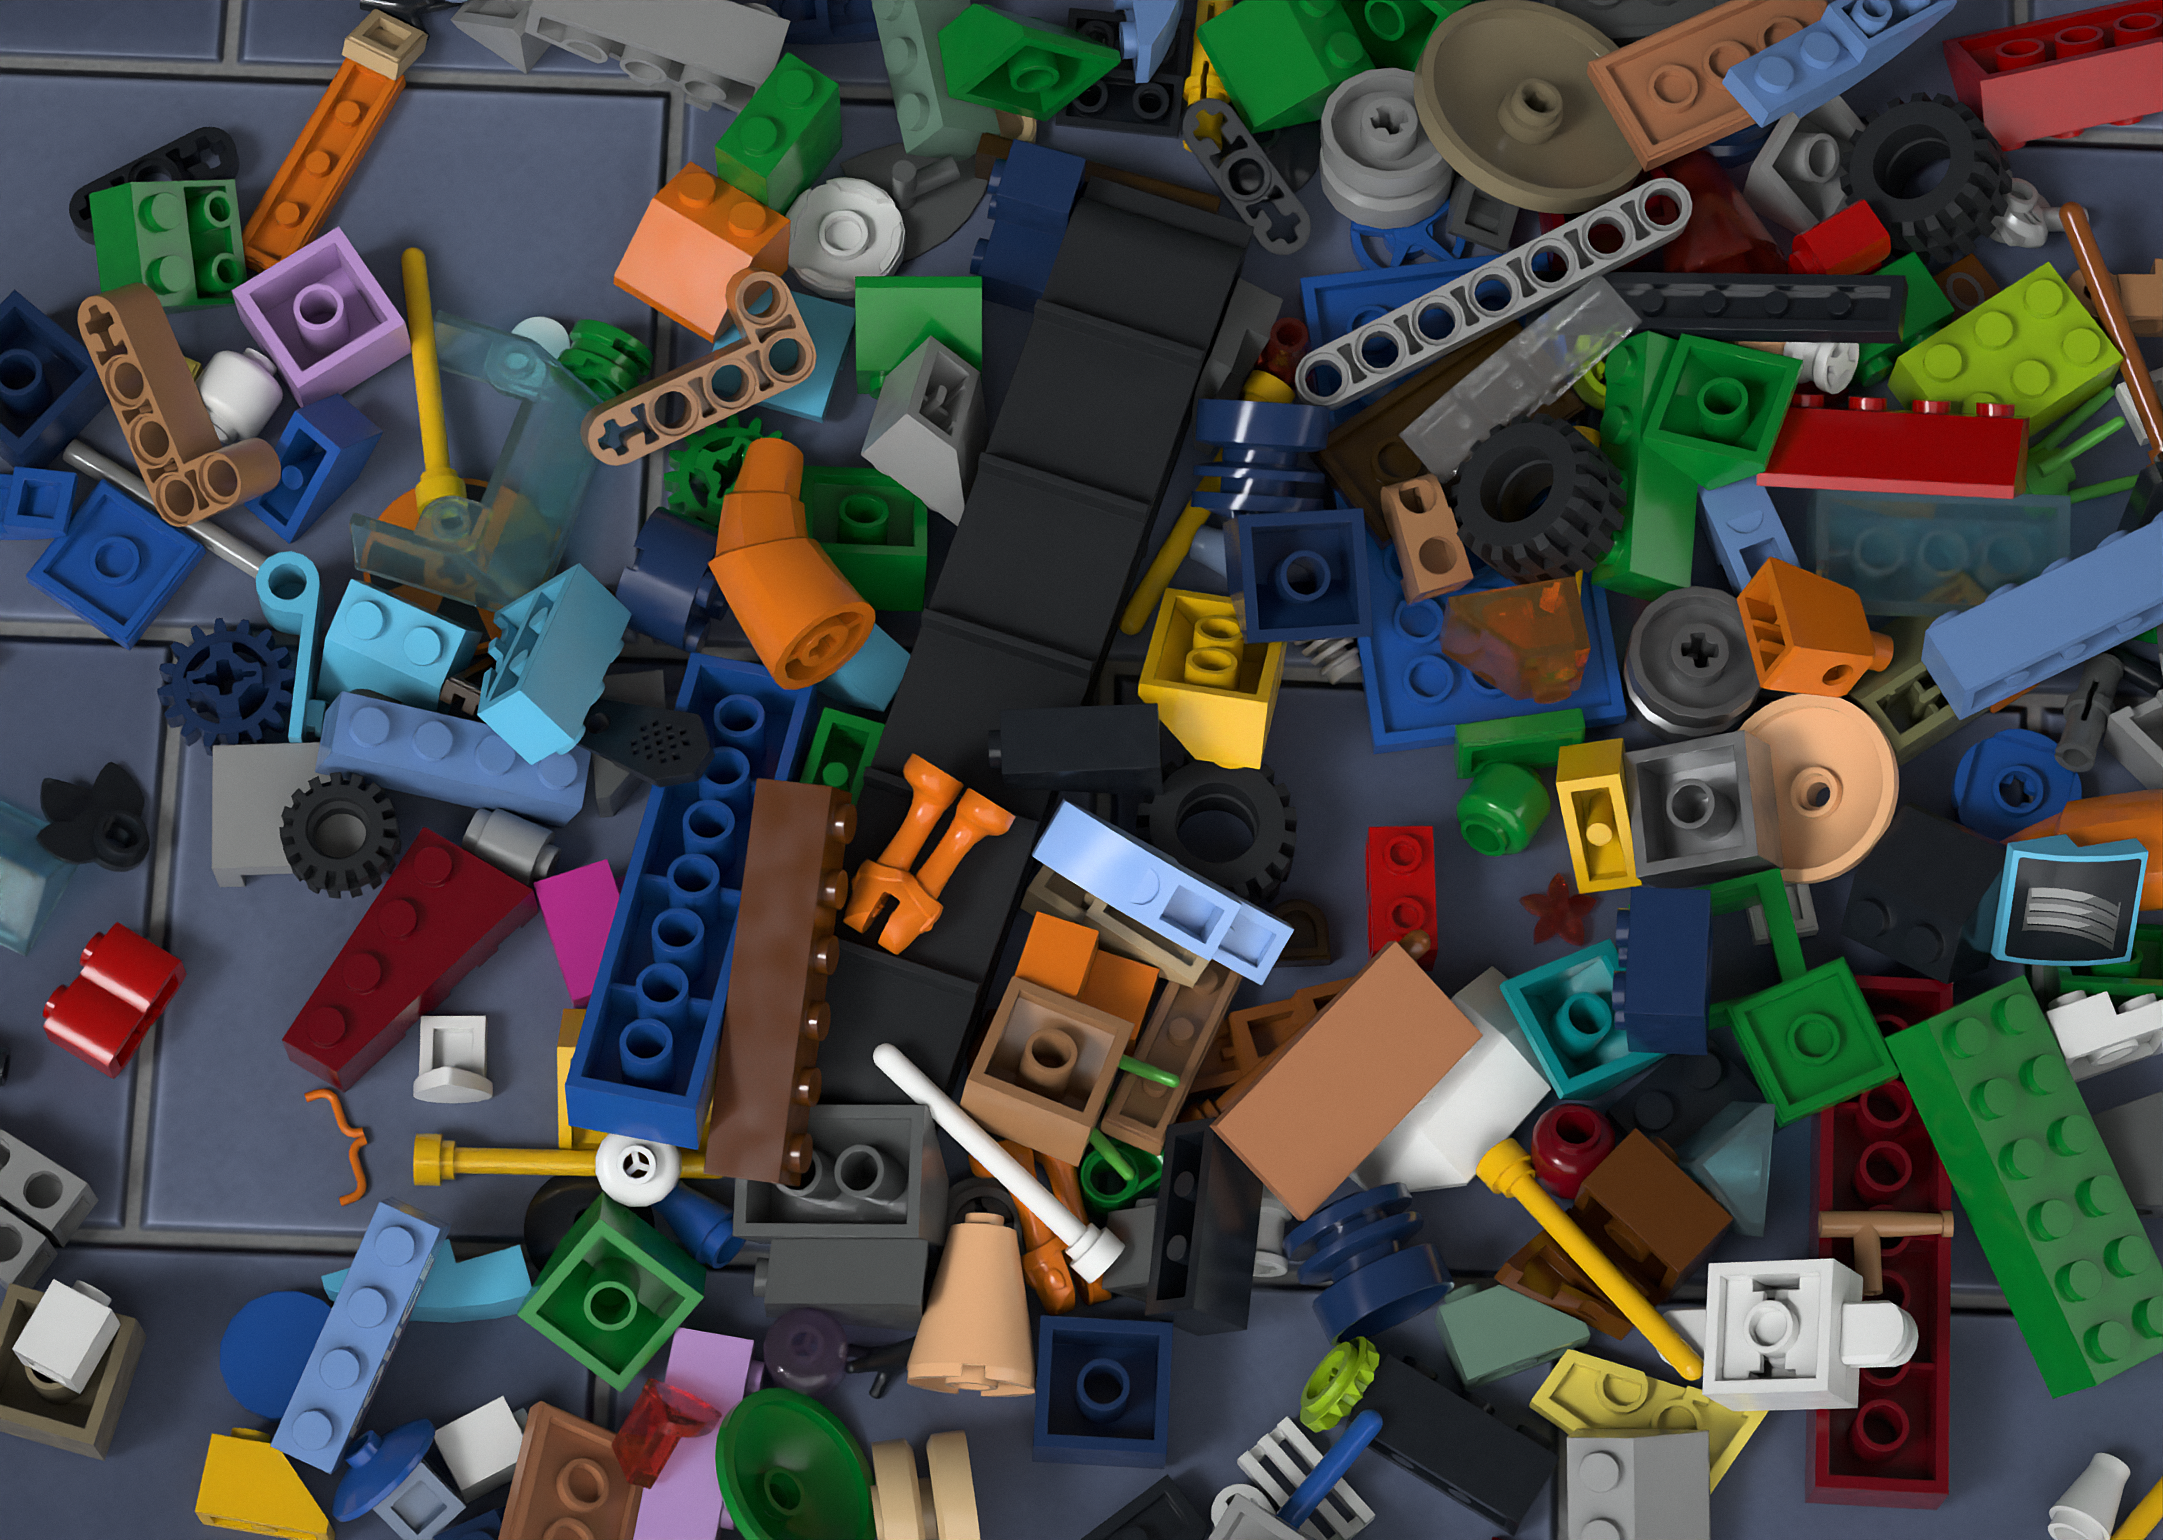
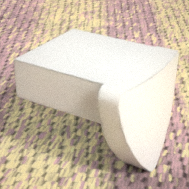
M421 1016L419 1077L414 1081V1098L436 1103H469L492 1098L493 1083L486 1078L488 1032L486 1016Z

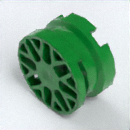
M580 319L575 323L569 335L573 341L570 349H565L560 353L554 367L557 375L574 390L588 398L603 403L638 387V380L643 379L649 374L655 361L654 355L644 344L623 330L604 322Z

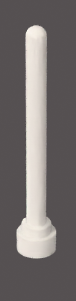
M884 1043L874 1050V1063L918 1105L929 1106L932 1118L1068 1245L1065 1252L1073 1259L1070 1266L1083 1279L1091 1284L1111 1266L1124 1250L1125 1244L1107 1227L1099 1230L1093 1223L1085 1226L894 1045Z

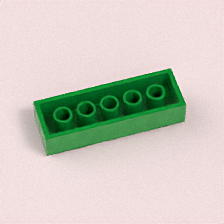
M2025 975L1981 992L1884 1038L2052 1398L2055 1399L2097 1386L2162 1352L2163 1268Z

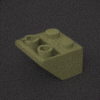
M1918 606L1876 631L1889 635L1893 640L1894 652L1888 667L1882 672L1867 669L1846 695L1839 697L1868 713L1879 724L1891 743L1898 768L1981 716L1991 707L1989 706L1962 720L1958 719L1921 661L1925 631L1937 618Z

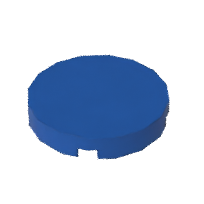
M274 1291L249 1301L230 1320L220 1342V1371L231 1396L248 1412L257 1415L258 1418L271 1423H280L331 1308L323 1300L300 1291Z

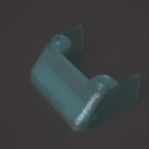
M438 310L434 319L439 369L489 384L498 393L522 402L481 503L460 496L440 497L425 507L414 531L353 513L349 526L354 564L357 570L496 612L554 577L600 463V460L589 453L582 443L580 436L581 422L588 411L604 401L533 339ZM610 420L603 424L606 434L598 439V443H608L611 433Z

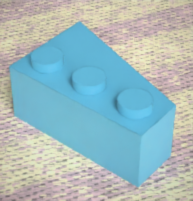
M580 563L496 611L493 623L502 630L501 638H494L489 642L488 653L497 661L496 668L494 670L491 667L484 673L477 715L530 765L555 752L558 755H563L570 751L581 740L586 731L583 721L590 706L598 700L605 689V683L602 679L609 664L615 660L624 647V641L621 637L630 620L631 612Z

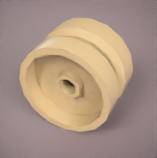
M964 1429L930 1435L926 1443L929 1477L917 1478L913 1447L905 1438L871 1442L876 1485H871L870 1488L877 1540H981Z

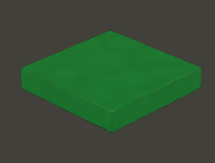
M1844 956L1725 1007L1723 1012L1780 1129L1895 1080L1900 1075L1889 1047Z

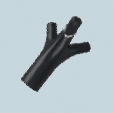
M360 0L361 10L372 12L374 9H378L392 17L398 18L404 23L428 34L427 41L430 35L420 20V15L461 5V3H452L445 0Z
M916 1336L897 1343L877 1347H864L850 1343L847 1345L845 1353L847 1356L858 1359L847 1361L844 1364V1370L848 1374L878 1371L869 1395L875 1399H880L888 1382L899 1371L906 1368Z

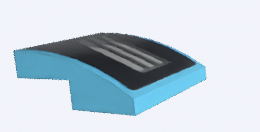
M2066 834L2008 843L1991 954L1997 960L2048 966H2089L2130 961L2149 851L2136 838L2077 847Z

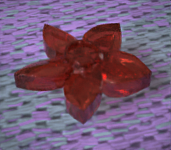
M1559 872L1549 883L1547 896L1530 894L1519 899L1521 905L1529 913L1541 917L1533 930L1534 945L1550 940L1557 932L1567 943L1580 947L1583 945L1584 926L1580 919L1591 911L1597 900L1585 894H1574L1569 898L1568 885Z

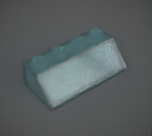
M1815 489L1807 504V571L1853 589L1860 596L1865 615L1940 617L1952 610H1961L1963 613L1984 603L1986 598L1996 589L2009 583H2016L2020 586L2039 577L2043 570L2051 563L2070 556L2071 496L2022 494L2015 499Z

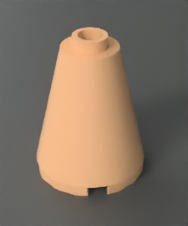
M991 1213L965 1214L964 1223L951 1226L906 1366L908 1370L907 1383L909 1385L950 1394H959V1389L981 1391V1396L1018 1397L1035 1393L1037 1367L1017 1231L1004 1227L1005 1218L1003 1216Z

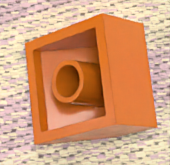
M690 161L652 198L614 274L613 284L714 344L734 324L725 298L726 287L732 276L741 269L749 267L763 268L779 277L788 270L791 220ZM756 281L747 287L743 297L746 310L770 288L766 281Z

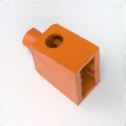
M1769 557L1736 598L1761 688L1839 698L1846 695L1867 669L1882 672L1891 662L1894 652L1892 638L1889 635L1869 630L1860 596L1853 589L1780 559Z

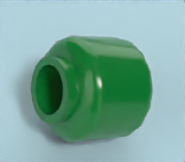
M1497 761L1486 764L1477 773L1458 800L1456 817L1460 824L1463 838L1476 851L1493 857L1521 853L1537 834L1550 814L1551 800L1546 787L1542 784L1541 777L1533 768L1523 763Z

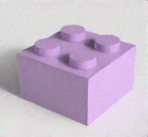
M339 226L232 290L241 321L264 355L276 366L277 374L300 408L336 393L342 395L411 353V343L405 321Z

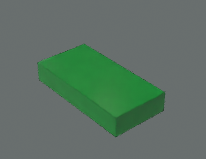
M1575 708L1455 725L1454 765L1457 779L1475 778L1477 773L1486 764L1497 761L1523 763L1533 769L1558 766L1560 746L1584 743L1585 722L1582 709Z

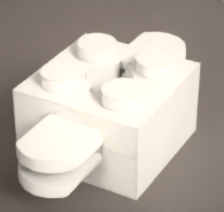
M1834 1258L1709 1263L1707 1306L1675 1308L1663 1315L1664 1319L1704 1361L1702 1395L1732 1411L1858 1408L1859 1368L1896 1367L1905 1364L1915 1352L1919 1338L1914 1319L1911 1314L1889 1300L1862 1301L1863 1277ZM1658 1351V1353H1659L1661 1359L1664 1360L1665 1362H1667L1668 1364H1670V1363L1664 1358V1356Z

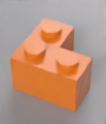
M1037 911L1015 977L1134 1023L1132 1034L1124 1052L1125 1055L1133 1057L1158 989L1160 969L1098 950V930Z

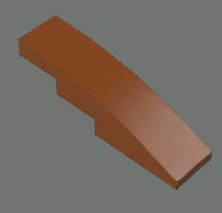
M1353 977L1298 989L1292 998L1231 1012L1227 1019L1223 1021L1186 1101L1230 1089L1329 1003Z

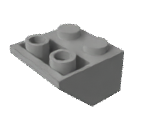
M930 336L885 377L861 451V456L871 462L879 472L893 478L920 498L928 508L939 512L956 526L959 525L977 476L981 452L985 453L990 440L980 372L934 337Z

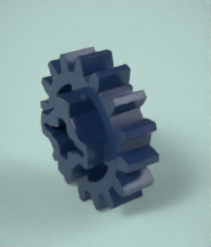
M216 618L213 634L206 636L203 630L195 625L190 628L194 640L192 645L187 647L182 643L173 642L171 649L178 662L177 664L163 663L160 665L159 671L161 676L169 685L158 688L157 694L161 705L171 706L164 713L170 728L183 725L180 734L187 746H191L202 737L207 755L213 756L214 745H220L221 743L242 745V742L251 740L253 744H265L262 732L267 728L281 734L285 731L286 728L279 712H291L293 695L287 692V690L294 688L296 672L295 670L285 669L292 662L286 647L273 650L276 642L273 633L269 629L262 631L254 638L249 620L242 619L237 626L236 632L227 630L223 618ZM237 652L256 658L265 667H261L259 662L247 663L237 656ZM206 660L199 670H195L199 664ZM235 680L236 682L232 686L233 693L221 695V692L224 690V682ZM262 704V706L253 715L248 717L252 713V711L257 707V705ZM191 708H196L197 713L210 712L219 719V723L203 719Z

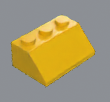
M1166 587L1140 677L1138 696L1146 704L1158 703L1159 719L1196 760L1214 762L1218 766L1228 769L1243 767L1260 769L1283 676L1287 642L1245 644L1231 597Z

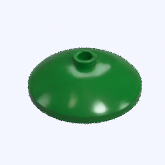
M767 1388L750 1394L729 1410L717 1435L715 1449L716 1475L725 1508L745 1540L875 1539L876 1526L870 1488L871 1485H875L872 1472L855 1438L829 1409L800 1392L784 1388Z

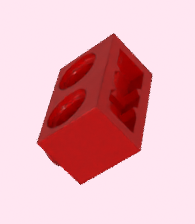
M1433 826L1368 827L1364 847L1368 962L1387 942L1396 941L1398 943L1410 931L1419 929L1429 935L1431 944L1429 950L1416 962L1424 972L1433 971L1438 952Z

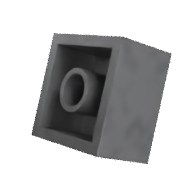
M1745 730L1623 753L1636 878L1655 888L1679 889L1734 879L1775 868L1784 869L1769 744Z

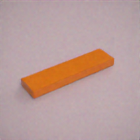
M347 57L345 58L242 231L246 267L262 273L315 240L406 86L405 75H401L394 81Z

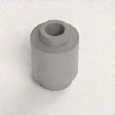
M480 808L473 816L461 845L462 849L531 889L534 888V882L553 876L561 856V848L554 846V831L500 808H497L494 812Z

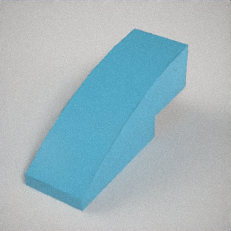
M446 1239L409 1321L455 1323L496 1319L517 1314L520 1305L532 1288L520 1245L457 1263L450 1240ZM350 1268L321 1276L324 1289L331 1304H334Z

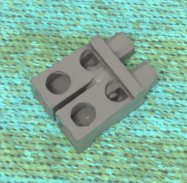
M0 1129V1284L6 1290L9 1283L32 1289L58 1255L47 1237L64 1247L99 1200L87 1182ZM7 1206L12 1211H14L15 1213H17L18 1215L32 1223L34 1226L39 1228L44 1235H42L40 1232H38L37 1230H35L34 1228L20 1220L18 1217L7 1211L5 1207Z

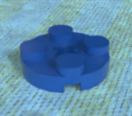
M2007 729L1996 732L1994 737L1984 739L1978 745L1976 743L1968 749L1954 773L1951 784V804L1955 812V822L2000 842L2029 826L2062 812L2068 801L2082 799L2081 781L2077 772L2074 774L2073 771L2065 769L2055 760L2057 743L2052 739L2026 729ZM2013 779L2024 782V793L2033 796V802L2031 804L2021 803L2019 807H2013L2007 804V798L2000 795L1999 787L2008 788Z

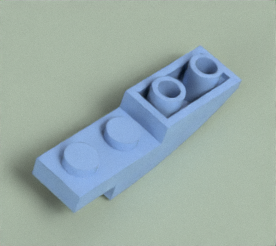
M1065 798L1062 799L1031 853L1034 858L1143 925L1208 961L1213 959L1261 986L1294 931L1293 927L1284 920L1180 865L1174 857Z

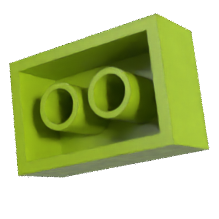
M2048 261L1899 356L1887 386L1905 410L1912 411L1913 399L1951 401V413L1976 414V402L2015 404L2014 416H2030V438L2094 397L2103 388L2110 386L2123 357Z

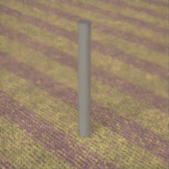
M74 439L67 446L63 454L65 462L98 482L102 478L160 516L144 480L77 439ZM207 519L188 526L177 527L204 545L206 549L255 579L259 567L269 558Z

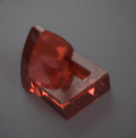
M648 1378L641 1390L642 1393L611 1446L627 1482L651 1489L681 1437L694 1438L711 1433L722 1417V1414L708 1403L688 1392Z

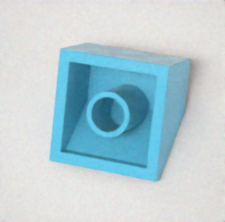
M351 579L325 637L316 699L325 700L327 704L331 705L341 691L350 692L355 689H368L402 702V705L448 715L452 704L439 699L447 678L469 667L483 633L370 582Z

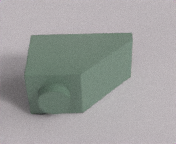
M1473 1283L1448 1293L1444 1297L1446 1304L1438 1307L1434 1320L1460 1389L1472 1391L1560 1359L1567 1349L1578 1352L1585 1349L1591 1336L1585 1322L1503 1285L1483 1290L1480 1283Z

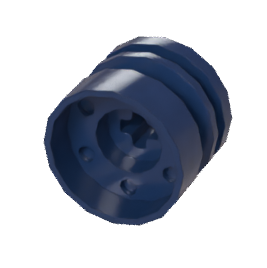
M1198 399L1195 440L1207 445L1223 448L1222 461L1194 465L1193 475L1221 477L1220 493L1192 491L1191 507H1201L1223 516L1225 519H1232L1237 515L1323 510L1324 499L1296 498L1297 482L1325 484L1324 473L1298 466V453L1327 449L1330 407L1257 401Z
M1404 1183L1385 1184L1336 1200L1316 1212L1310 1219L1296 1227L1283 1239L1282 1247L1290 1261L1300 1262L1306 1260L1297 1269L1296 1275L1300 1284L1313 1285L1327 1281L1333 1282L1313 1301L1312 1305L1321 1327L1332 1346L1349 1342L1360 1336L1367 1339L1393 1328L1425 1311L1453 1290L1454 1280L1436 1245L1428 1243L1408 1248L1403 1247L1423 1228L1424 1224L1420 1213L1414 1211L1403 1213L1411 1205L1413 1199Z

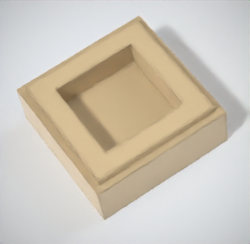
M374 9L345 38L342 55L396 81L425 51L428 34L378 9Z

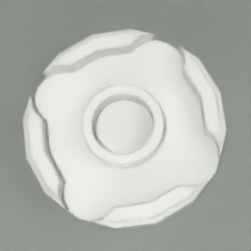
M847 177L826 180V184L820 185L813 190L810 187L800 194L785 215L786 218L791 220L788 267L804 287L823 297L843 300L855 298V276H893L903 261L906 233L902 216L887 192L866 180Z

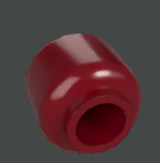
M1565 1103L1554 1106L1539 1117L1532 1130L1530 1166L1536 1171L1535 1181L1548 1194L1560 1199H1576L1581 1183L1616 1148V1134L1609 1119L1599 1110L1579 1103Z

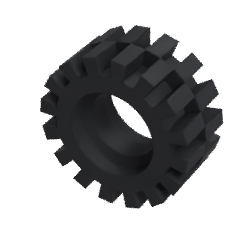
M341 772L330 773V782L321 784L319 776L308 781L311 789L306 793H303L298 788L291 795L294 804L292 808L284 807L281 815L284 827H279L280 839L293 874L300 882L305 880L309 890L319 894L320 890L324 889L327 890L329 898L341 899V891H350L351 897L354 898L363 895L361 887L370 884L373 890L382 884L380 875L384 871L391 875L396 866L394 856L395 854L400 855L402 844L399 837L401 831L394 807L389 798L385 799L382 789L373 782L369 787L365 784L363 776L353 773L351 781L343 780ZM336 814L352 815L358 818L366 828V836L362 846L355 853L346 857L329 856L322 852L316 844V833L319 826L327 818Z

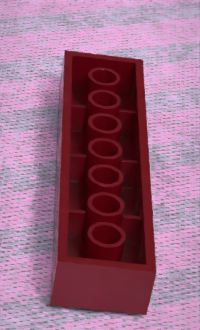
M1853 975L1884 1038L1953 1006V982L1945 984L1936 979ZM1901 1073L1895 1080L1811 1115L1809 1259L1834 1258L1855 1272L1853 1237L1820 1238L1818 1233L1819 1211H1902L1940 1214L1941 1211H1951L1952 1182ZM1941 1234L1880 1237L1883 1293L1874 1296H1862V1301L1889 1300L1911 1314L1917 1325L1919 1336L1916 1350L1908 1362L1896 1367L1859 1368L1858 1408L1806 1409L1805 1503L1937 1510L1949 1495L1951 1237H1942Z

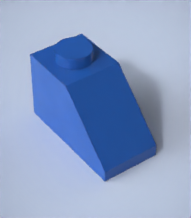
M339 393L295 410L274 448L281 465V476L277 486L270 492L245 502L244 506L288 544L297 541L358 479L384 431Z

